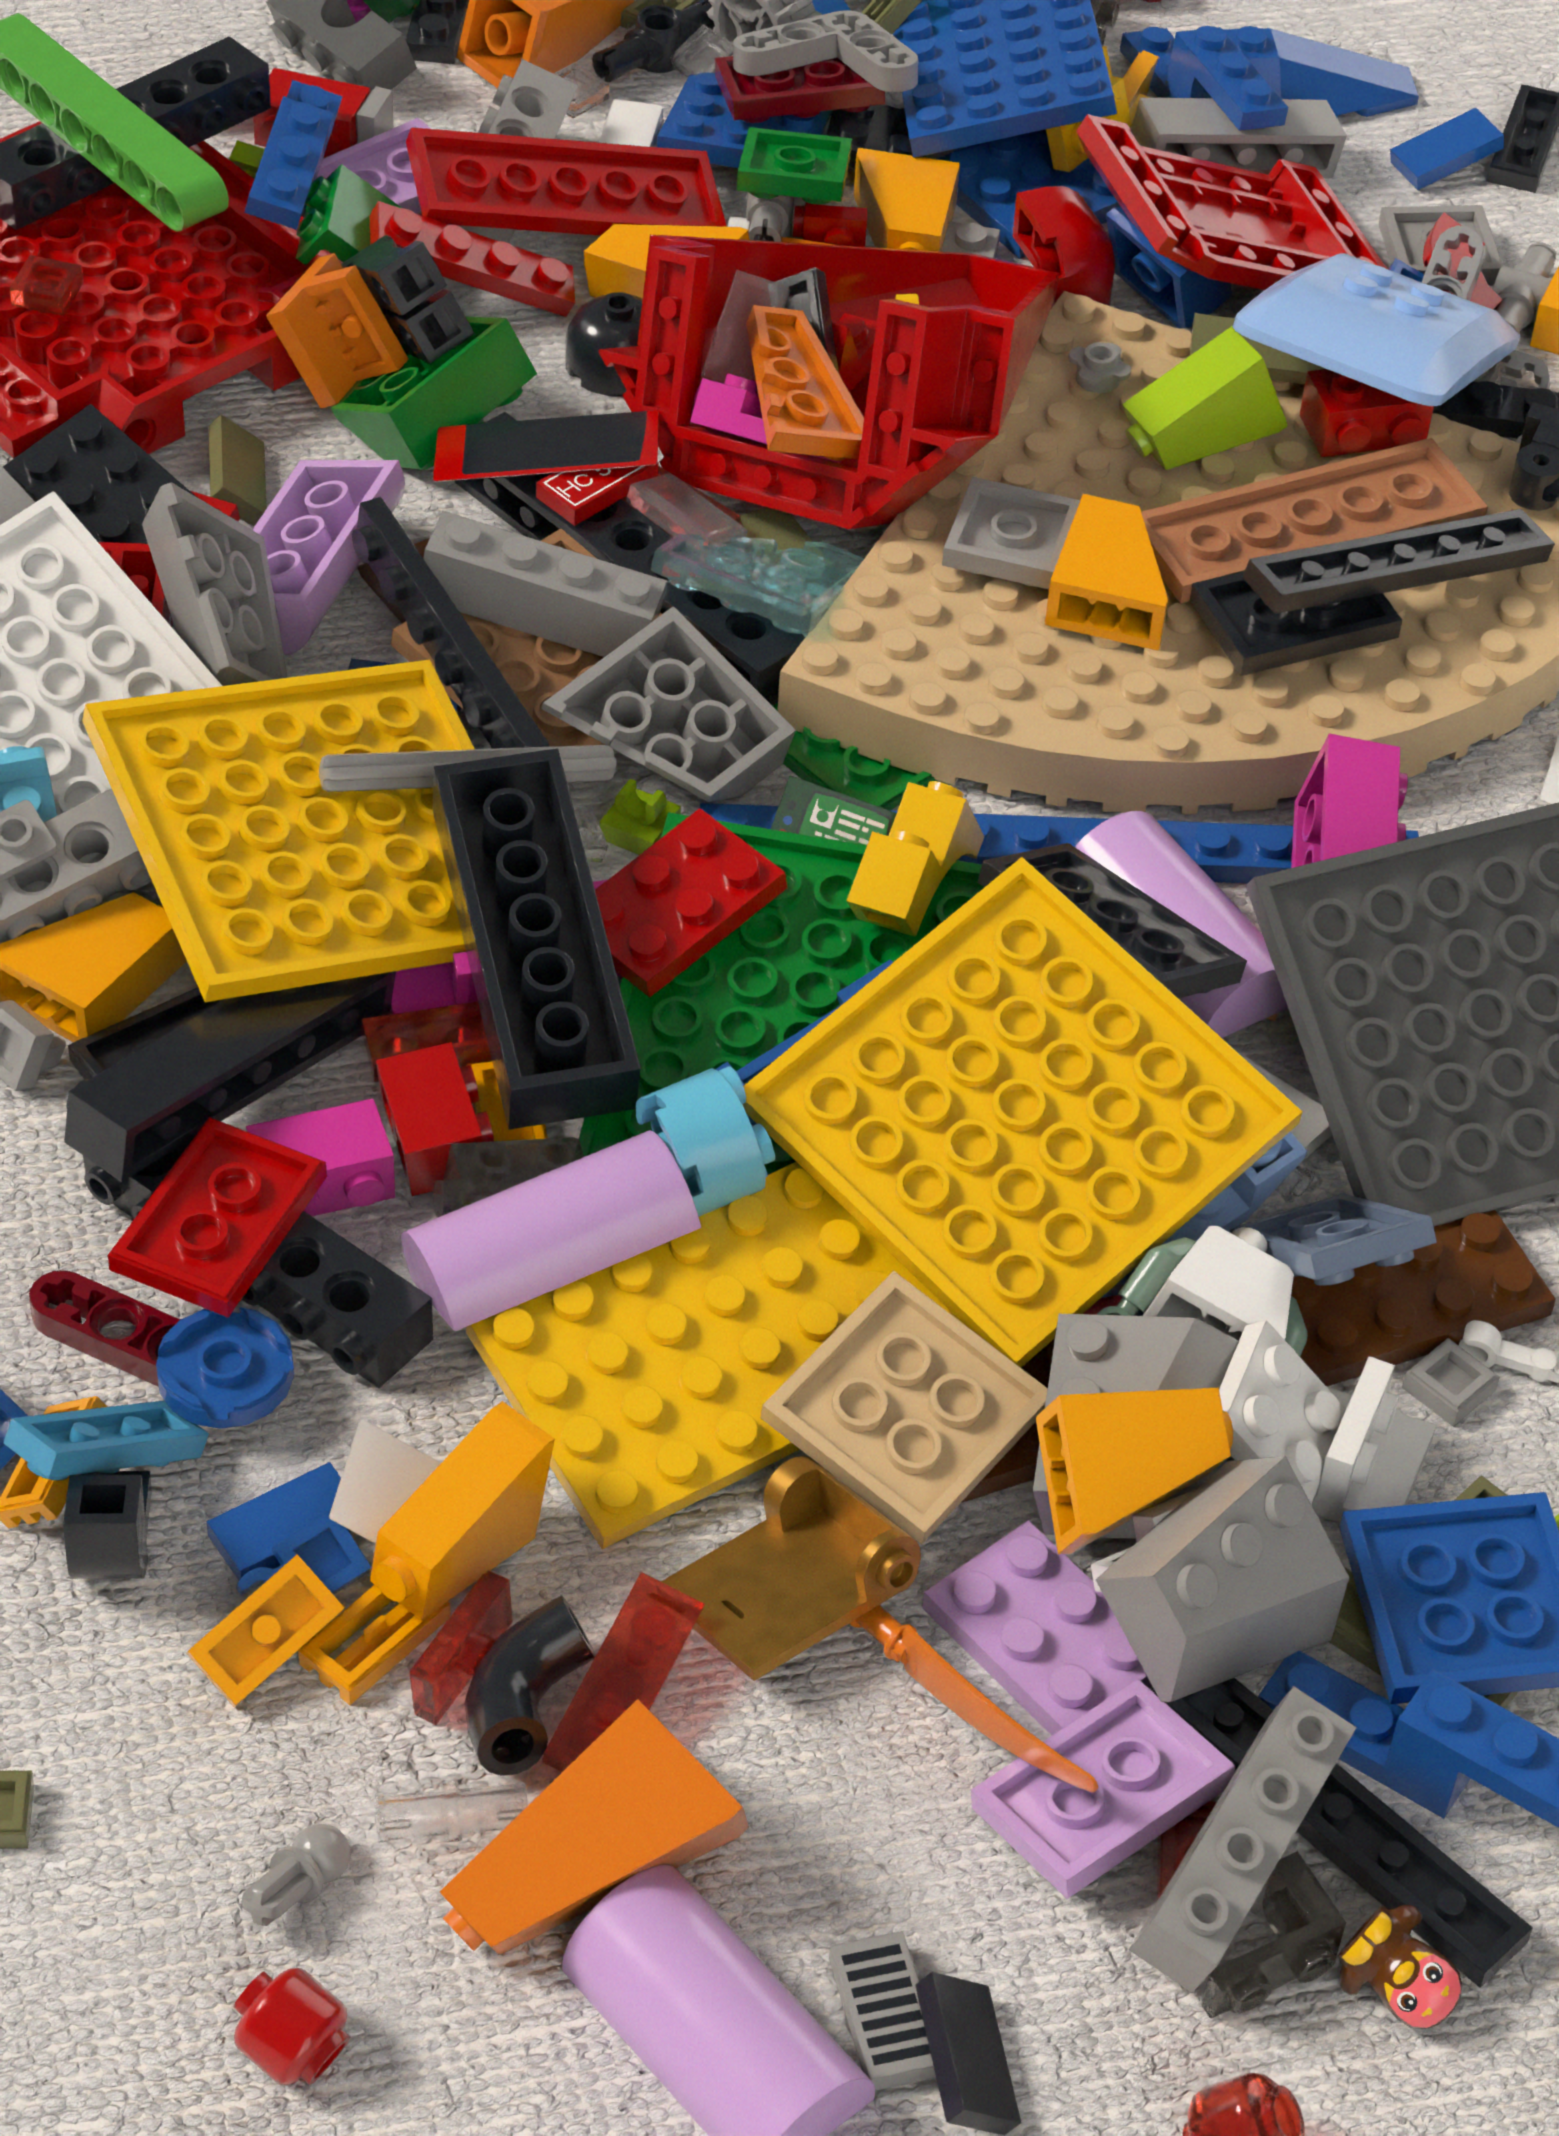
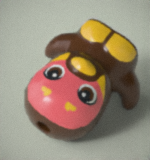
M1402 1905L1388 1910L1381 1906L1365 1921L1339 1952L1337 1957L1342 1963L1339 1975L1340 1987L1348 1995H1356L1361 1987L1369 1982L1385 2006L1400 2022L1416 2029L1438 2026L1453 2012L1460 2002L1462 1993L1460 1972L1447 1957L1410 1935L1411 1930L1422 1921V1913L1418 1908L1412 1905Z

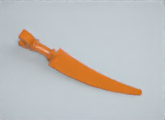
M881 1604L849 1623L854 1628L863 1627L884 1646V1654L888 1659L895 1660L896 1662L901 1661L906 1672L934 1697L996 1744L1029 1764L1071 1785L1089 1792L1098 1790V1784L1092 1775L1057 1753L998 1708L943 1659L917 1633L914 1626L910 1624L902 1625Z

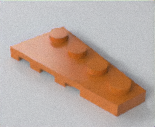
M753 305L746 326L768 451L824 456L835 461H842L846 458L859 460L864 417L802 310Z

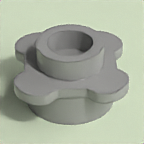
M1102 342L1092 343L1086 348L1075 347L1071 349L1069 361L1077 366V383L1083 389L1094 393H1107L1116 389L1120 381L1127 380L1131 375L1130 365L1123 363L1121 359L1122 349L1116 344Z

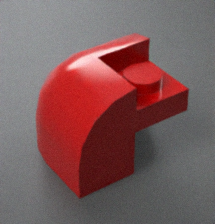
M1065 186L1042 187L1018 192L1016 195L1012 236L1033 267L1060 273L1057 294L1052 307L1064 291L1075 295L1087 296L1093 301L1111 306L1116 265L1111 239L1079 192Z

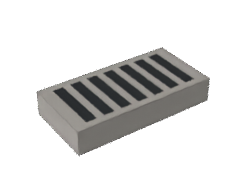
M899 1931L831 1945L829 1961L861 2069L874 2083L875 2091L936 2078L915 1986L919 1980L904 1932Z

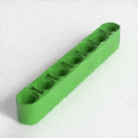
M15 13L0 19V89L174 231H182L227 209L229 202L227 189L222 178L212 166L24 15Z

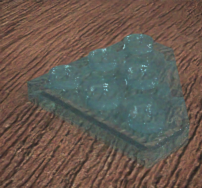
M679 533L655 550L650 571L669 578L670 584L679 589L702 591L719 598L721 604L728 609L737 612H753L771 619L773 625L782 631L808 634L816 628L845 589L844 585L864 558L824 542L805 541L803 549L789 548L777 550L778 544L774 539L732 537L730 545L713 544L711 546H704V539L701 535Z

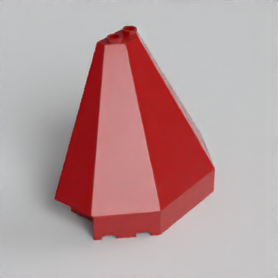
M650 234L638 346L600 349L599 354L606 367L614 366L627 391L622 396L631 412L652 410L659 412L658 447L664 456L659 462L670 481L849 530L889 524L897 514L908 509L999 435L1055 300L1060 273L972 253ZM816 267L823 271L826 276L832 322L837 323L844 313L877 321L871 369L850 392L864 417L859 460L846 458L841 463L806 454L768 451L767 444L690 422L695 406V394L702 378L724 384L728 373L756 381L746 323L753 305L771 307L768 284ZM917 294L919 305L896 300V295Z

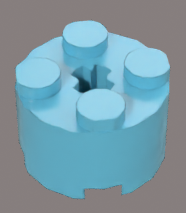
M730 1066L719 1071L713 1068L643 1096L636 1102L637 1122L644 1124L650 1121L652 1131L663 1140L670 1150L690 1190L698 1217L726 1206L742 1197L762 1191L765 1188L766 1177H768L765 1164L775 1160L772 1142L767 1131L760 1123L752 1126L742 1105L746 1103L743 1084L737 1072Z

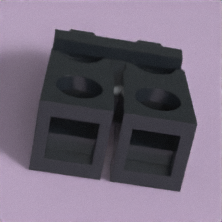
M384 235L341 264L342 268L356 265L405 353L431 364L475 334L452 292L443 289L447 286V283L423 242L416 240L403 249L397 247L395 241L390 236Z

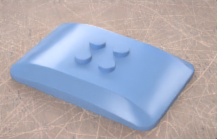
M1345 253L1334 255L1299 269L1277 281L1237 313L1233 324L1236 332L1251 340L1405 400L1427 406L1442 405L1517 348L1520 339L1518 332L1493 309Z

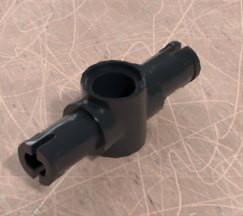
M699 0L681 11L664 5H651L643 8L637 15V27L624 35V40L593 55L592 64L595 73L600 78L604 77L605 82L611 83L635 68L644 69L652 73L673 71L679 66L681 50L689 47L693 43L694 38L714 28V21L707 15V11L712 7L709 0Z

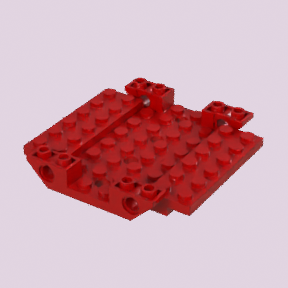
M39 121L0 139V143L42 124V122ZM206 141L191 146L189 149L218 172L227 189L228 207L225 211L182 231H174L116 183L18 230L13 229L0 218V447L12 458H15L85 407L92 404L147 454H150L185 436L184 400L246 369L273 391L301 378L302 376L266 315L319 257L330 255L331 253L327 250H321L304 265L296 259L300 237L296 235V229L244 213L254 178Z

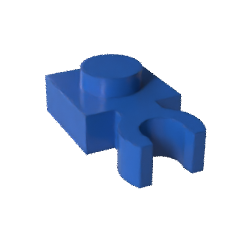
M329 1510L273 1546L272 1553L281 1566L274 1570L265 1567L250 1570L239 1580L236 1589L240 1595H243L253 1587L262 1586L297 1554L333 1595L368 1574L372 1567L347 1528L329 1518L331 1511Z

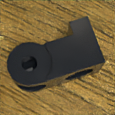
M1535 402L1532 403L1526 416L1509 489L1511 500L1522 508L1534 511L1547 510L1553 507L1559 499V409Z

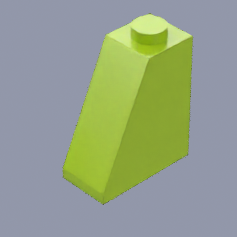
M1233 326L1122 404L1131 425L1125 430L1128 440L1140 456L1145 458L1151 454L1165 470L1279 433L1288 426L1263 357L1234 330Z

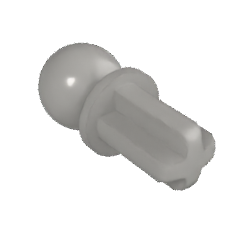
M315 1824L302 1830L295 1838L292 1846L283 1847L276 1852L270 1861V1871L247 1889L242 1896V1907L251 1913L253 1922L261 1926H268L295 1903H309L322 1892L323 1884L338 1879L347 1869L351 1856L350 1845L345 1835L331 1825Z

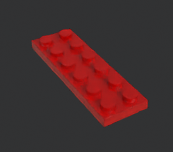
M411 127L406 140L422 216L449 225L601 236L614 224L727 227L707 151Z

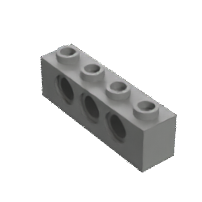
M522 59L514 78L503 75L492 103L500 106V108L497 110L489 106L478 133L555 139L578 85ZM459 226L464 230L507 243L510 242L515 231L513 229Z
M112 788L44 822L56 842V854L0 882V943L99 906L102 900L125 888L129 890L137 889L151 881ZM90 853L106 855L96 863L89 864L79 861L83 856ZM35 881L50 883L49 886L38 892L23 890L28 884Z
M1293 1686L1267 1718L1130 1946L1129 1951L1193 1993L1219 1964L1357 1727Z

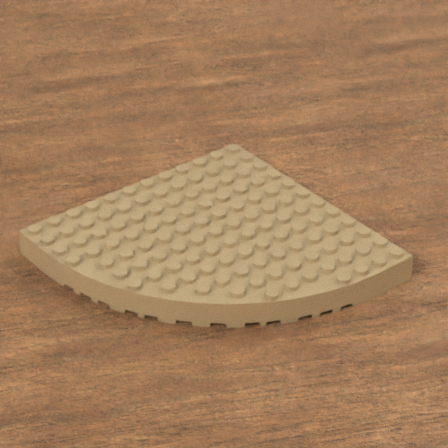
M1064 291L1048 314L999 435L908 509L897 514L781 669L778 712L796 731L803 733V727L809 728L819 738L839 740L840 747L848 749L850 746L857 747L858 754L882 763H884L885 758L890 760L891 766L916 774L924 771L932 774L935 780L954 786L958 778L988 784L987 793L1010 798L1012 790L1031 794L1046 795L1045 804L1064 807L1067 806V798L1102 802V811L1146 812L1147 805L1180 806L1181 814L1183 815L1197 814L1199 805L1230 804L1232 812L1276 808L1278 799L1298 796L1329 733L1400 747V772L1406 773L1408 778L1425 772L1428 762L1446 755L1456 760L1467 755L1468 747L1485 737L1491 741L1519 727L1522 724L1524 715L1537 705L1544 708L1556 699L1559 690V499L1553 507L1547 510L1534 511L1518 506L1511 500L1509 489L1520 443L1500 437L1496 433L1482 431L1449 420L1440 414L1432 413L1427 439L1433 438L1487 504L1488 510L1486 515L1522 509L1549 536L1555 545L1547 562L1383 593L1403 620L1399 638L1240 676L1191 602L1180 604L1164 581L1168 604L1159 651L1045 625L1049 589L1026 586L1018 582L982 574H972L964 570L942 566L945 543L972 477L1081 500L1083 494L1137 505L1140 506L1141 511L1381 451L1374 450L1321 457L1299 416L1305 384L1272 380L1288 424L1285 429L1279 433L1165 470L1151 454L1145 458L1140 456L1128 440L1125 430L1131 425L1122 404L1189 357L1192 333L1185 329L1174 328L1144 318L1134 312H1126L1093 301L1087 296L1075 295ZM1097 342L1116 344L1122 349L1121 359L1123 363L1131 367V375L1127 380L1120 381L1118 387L1113 391L1107 393L1087 391L1076 381L1077 366L1069 361L1071 349L1075 347L1086 348L1088 345Z

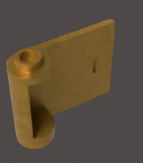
M805 1456L795 1457L784 1462L768 1480L763 1496L766 1520L654 1585L655 1596L753 1681L898 1593L906 1590L914 1582L921 1561V1549L915 1539L813 1459Z

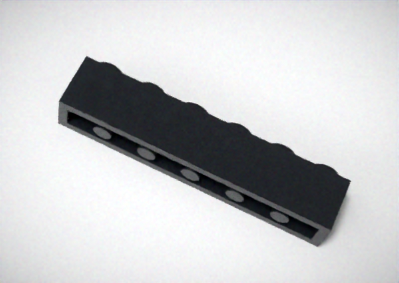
M396 971L219 1001L208 1011L183 1025L174 1027L168 1034L137 1052L129 1053L120 1062L90 1079L81 1081L68 1092L66 1104L67 1115L64 1143L123 1182L192 1140L209 1117L223 1121L389 1020Z

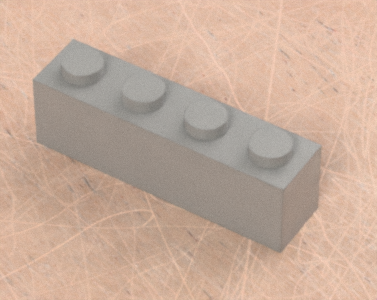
M1140 98L1131 127V133L1140 146L1267 175L1277 161L1283 159L1314 166L1323 178H1333L1347 138L1344 129L1327 100L1282 99L1289 107L1285 125L1239 131L1213 98Z
M443 510L424 552V561L459 612L602 657L607 656L659 617L667 584L666 580Z

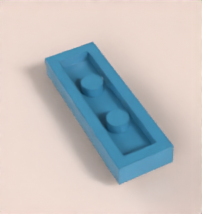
M163 1400L11 1418L3 1443L26 1460L28 1468L36 1475L50 1480H64L69 1475L92 1472L116 1473L122 1468L144 1465L163 1467L167 1466L169 1462L201 1458L209 1433L198 1425L172 1412Z

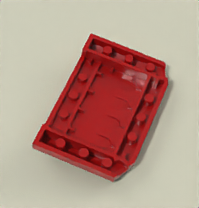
M1089 114L1086 115L1076 130L1086 155L1129 220L1148 239L1156 253L1208 279L1266 290L1287 275L1340 253L1351 255L1387 269L1328 183L1314 166L1279 159L1267 175L1139 145L1127 123Z

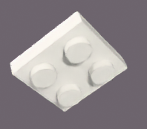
M1267 1320L1246 1325L1219 1389L1222 1409L1229 1414L1233 1425L1231 1456L1235 1461L1286 1456L1312 1504L1321 1481L1327 1453L1346 1409Z

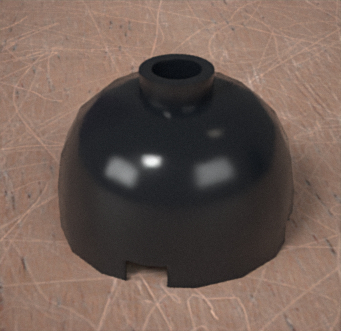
M615 292L595 297L579 308L567 328L565 363L566 371L570 377L572 371L581 377V386L583 388L605 396H622L627 391L614 366L606 367L599 354V350L638 346L643 298L627 293Z

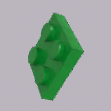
M749 127L738 168L736 191L749 192L751 195L762 199H772L779 195L800 197L805 202L816 205L827 204L831 201L841 202L851 158L852 138Z

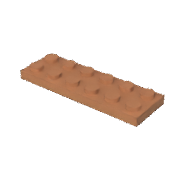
M1428 438L1141 511L1161 578L1179 603L1182 604L1190 601L1192 583L1243 572L1250 558L1485 516L1488 506L1433 438Z

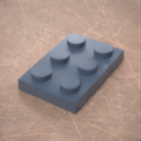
M1345 1193L1241 1224L1230 1230V1233H1232L1235 1229L1247 1227L1259 1231L1267 1240V1254L1288 1265L1294 1276L1314 1279L1316 1285H1332L1350 1280L1355 1276L1354 1268L1373 1262L1375 1266L1379 1267L1394 1266L1408 1262L1415 1257L1413 1250L1437 1243L1431 1216Z

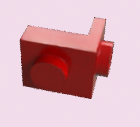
M805 202V206L795 205L793 237L840 246L865 247L868 208L816 205Z

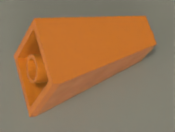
M469 0L456 58L496 88H498L504 74L514 78L522 59L560 76L620 27L622 11L635 2V0Z
M637 1699L440 1891L441 1895L453 1906L443 1919L473 1951L486 1941L498 1955H501L592 1910L613 1889L645 1869L658 1865H671L678 1868L739 1838L749 1828L744 1809Z

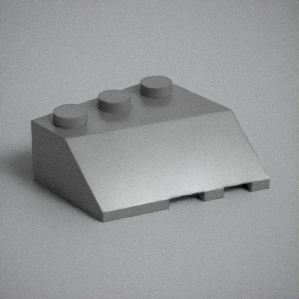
M170 482L162 485L142 526L177 634L222 686L288 678L264 537L174 483Z
M674 606L543 702L541 708L707 802L741 797L779 768L784 762L796 732L789 722Z
M1059 1314L1045 1408L1059 1395L1198 1388L1220 1389L1239 1340L1197 1318ZM1039 1444L1033 1494L1044 1535H1055ZM1215 1468L1212 1472H1210L1201 1480L1195 1482L1194 1484L1167 1498L1161 1503L1178 1497L1187 1492H1190L1194 1489H1197L1218 1469ZM1133 1519L1101 1537L1136 1539Z
M1278 1456L1226 1462L1096 1579V1582L1160 1701L1172 1702L1289 1657L1297 1651L1302 1652L1330 1641L1349 1576L1287 1457Z

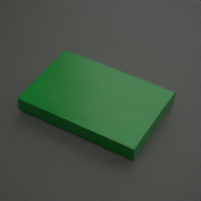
M776 703L773 707L778 711V703ZM803 727V733L795 732L783 765L802 780L886 810H892L900 805L908 782L927 787L930 781H938L930 773L922 771L916 774L891 766L888 759L884 758V763L860 755L858 754L857 747L850 746L848 749L840 747L839 740L819 738L806 727Z

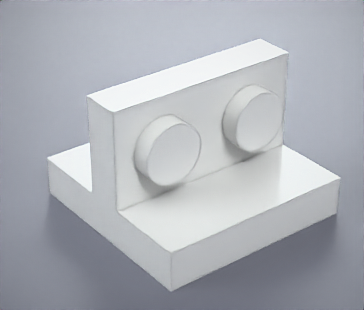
M1369 1356L1352 1395L1327 1387L1345 1407L1346 1411L1327 1453L1321 1481L1311 1504L1317 1516L1340 1524L1343 1511L1407 1505L1432 1443L1436 1425L1396 1411L1399 1396L1388 1392L1395 1365Z

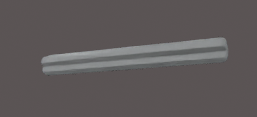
M608 745L328 754L321 758L319 779L322 789L327 792L433 788L434 766L558 748L567 783L604 782L613 778L614 770L616 769V758H614L613 749Z

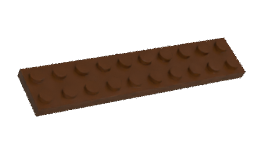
M1496 1210L1486 1213H1473L1464 1219L1434 1227L1437 1243L1413 1250L1415 1257L1408 1262L1386 1267L1375 1266L1374 1262L1353 1269L1355 1276L1352 1279L1332 1285H1316L1314 1279L1304 1276H1293L1291 1296L1298 1302L1307 1329V1341L1300 1358L1327 1387L1361 1376L1369 1356L1397 1365L1428 1355L1447 1338L1459 1345L1463 1339L1466 1325L1473 1320L1489 1323L1501 1332L1551 1316L1556 1299ZM1055 1339L1021 1367L1046 1388H1048ZM1036 1422L961 1503L1034 1480L1040 1444Z

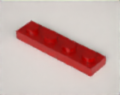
M380 201L377 202L369 215L370 245L384 235L390 236L395 241L397 247L403 249L416 240L421 241L425 244L444 278L564 317L568 316L576 303L573 266L563 263L558 259L545 257L515 247L510 243L497 241L464 230L457 225H449L416 214L409 209L398 208Z

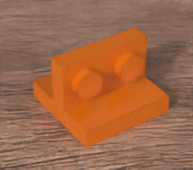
M335 253L319 257L266 315L320 409L337 405L357 381L399 371L409 359L356 265L342 268Z

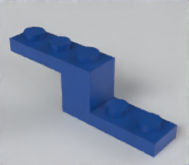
M1202 26L1197 30L1176 32L1175 38L1167 28L1148 27L1143 31L1122 34L1119 51L1130 64L1133 63L1138 53H1141L1143 50L1159 56L1149 87L1157 98H1213L1239 131L1285 125L1289 107L1221 27Z
M292 80L287 97L283 96L244 213L297 230L303 210L307 207L306 200L311 185L317 178L343 96L325 91L318 86Z
M1297 1651L1284 1658L1258 1695V1698L1274 1710L1294 1686L1357 1727L1340 1755L1339 1760L1443 1819L1469 1780L1472 1779L1559 1828V1738L1434 1669L1430 1671L1404 1709L1396 1704L1390 1705L1389 1700L1307 1654Z

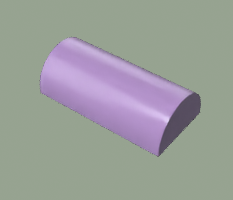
M300 460L252 529L263 536L265 540L284 655L295 653L305 646L359 565L360 560L353 547L352 533L357 529L360 503L381 497L393 513L401 501L405 489V479L399 460Z
M1129 811L1118 814L1096 826L1075 846L1078 850L1247 960L1240 983L1214 989L1208 993H1198L1178 998L1221 1038L1288 1009L1262 933L1152 815L1143 811Z
M649 1130L406 1230L402 1233V1246L412 1281L421 1291L432 1297V1305L455 1332L702 1227L690 1190L677 1162L663 1140L655 1132Z
M671 1865L654 1866L635 1874L621 1883L587 1914L570 1938L563 1956L562 1971L708 2136H827L874 2101L875 2085L872 2080L675 1867Z

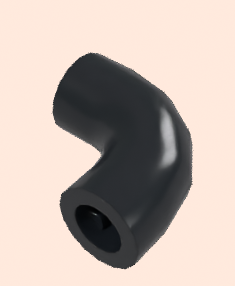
M562 1595L530 1612L503 1632L477 1663L465 1699L467 1730L480 1764L490 1773L500 1776L515 1775L528 1770L541 1759L547 1749L548 1736L538 1713L537 1707L540 1699L561 1678L596 1658L594 1649L582 1626Z

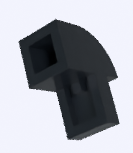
M150 1471L92 1472L70 1475L63 1521L66 1561L70 1579L145 1578L148 1564L147 1530L152 1494Z

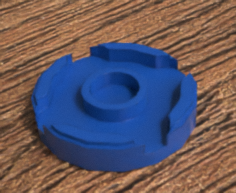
M239 1307L240 1313L232 1312L229 1318L208 1309H202L181 1319L162 1338L158 1349L159 1357L156 1362L159 1393L172 1412L193 1424L218 1429L245 1426L271 1414L287 1397L294 1378L291 1342L276 1321L257 1310Z

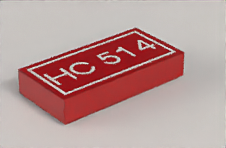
M659 462L656 465L552 473L536 482V498L575 526L658 478Z

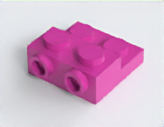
M728 373L724 384L702 378L695 394V406L690 422L767 444L756 381ZM810 455V456H814V457H818V458L830 460V461L837 462V463H841V462H842V461L831 460V459H828V458H826V457H824V456Z

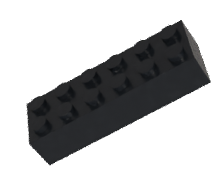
M555 748L434 766L432 810L508 1130L636 1109L641 1068L559 749Z

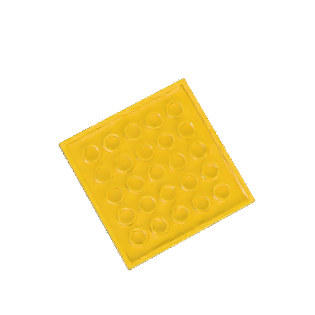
M430 660L85 704L82 722L205 1002L453 962V953L466 952L432 810L433 788L327 792L322 789L319 779L321 758L328 754L475 749Z
M1023 857L1018 859L743 1087L746 1094V1103L742 1104L748 1116L757 1124L760 1123L778 1145L962 1323L1020 1368L1055 1339L1059 1314H1083L1129 1274L1150 1249L1162 1245L1300 1123L1303 1112Z

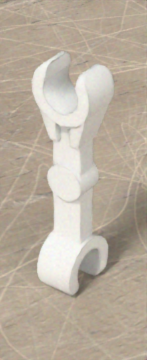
M1473 1320L1466 1325L1463 1339L1460 1341L1459 1346L1486 1367L1490 1368L1494 1364L1527 1373L1536 1381L1550 1380L1559 1383V1357L1552 1351L1544 1348L1535 1350L1502 1340L1501 1334L1496 1327L1483 1321Z

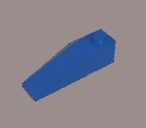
M1245 26L1240 29H1223L1281 99L1327 100L1336 117L1351 112L1368 117L1418 104L1419 95L1409 67L1271 28L1260 29L1254 26Z

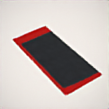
M652 410L439 427L433 481L656 465L658 463L659 412Z

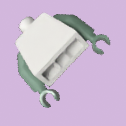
M1209 1226L1197 1241L1183 1237L1150 1249L1117 1293L1122 1298L1117 1306L1103 1308L1097 1313V1315L1135 1316L1139 1310L1144 1313L1143 1316L1197 1318L1237 1340H1240L1246 1325L1267 1320L1295 1350L1299 1357L1307 1341V1329L1298 1302L1291 1296L1294 1273L1288 1265L1266 1253L1268 1249L1267 1240L1259 1231L1247 1227L1235 1229L1230 1233L1219 1226Z

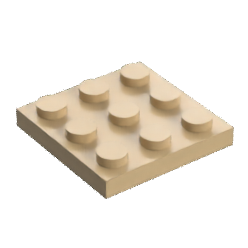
M893 1271L763 1404L760 1418L922 1545L1036 1422V1416L1045 1409L1048 1388Z

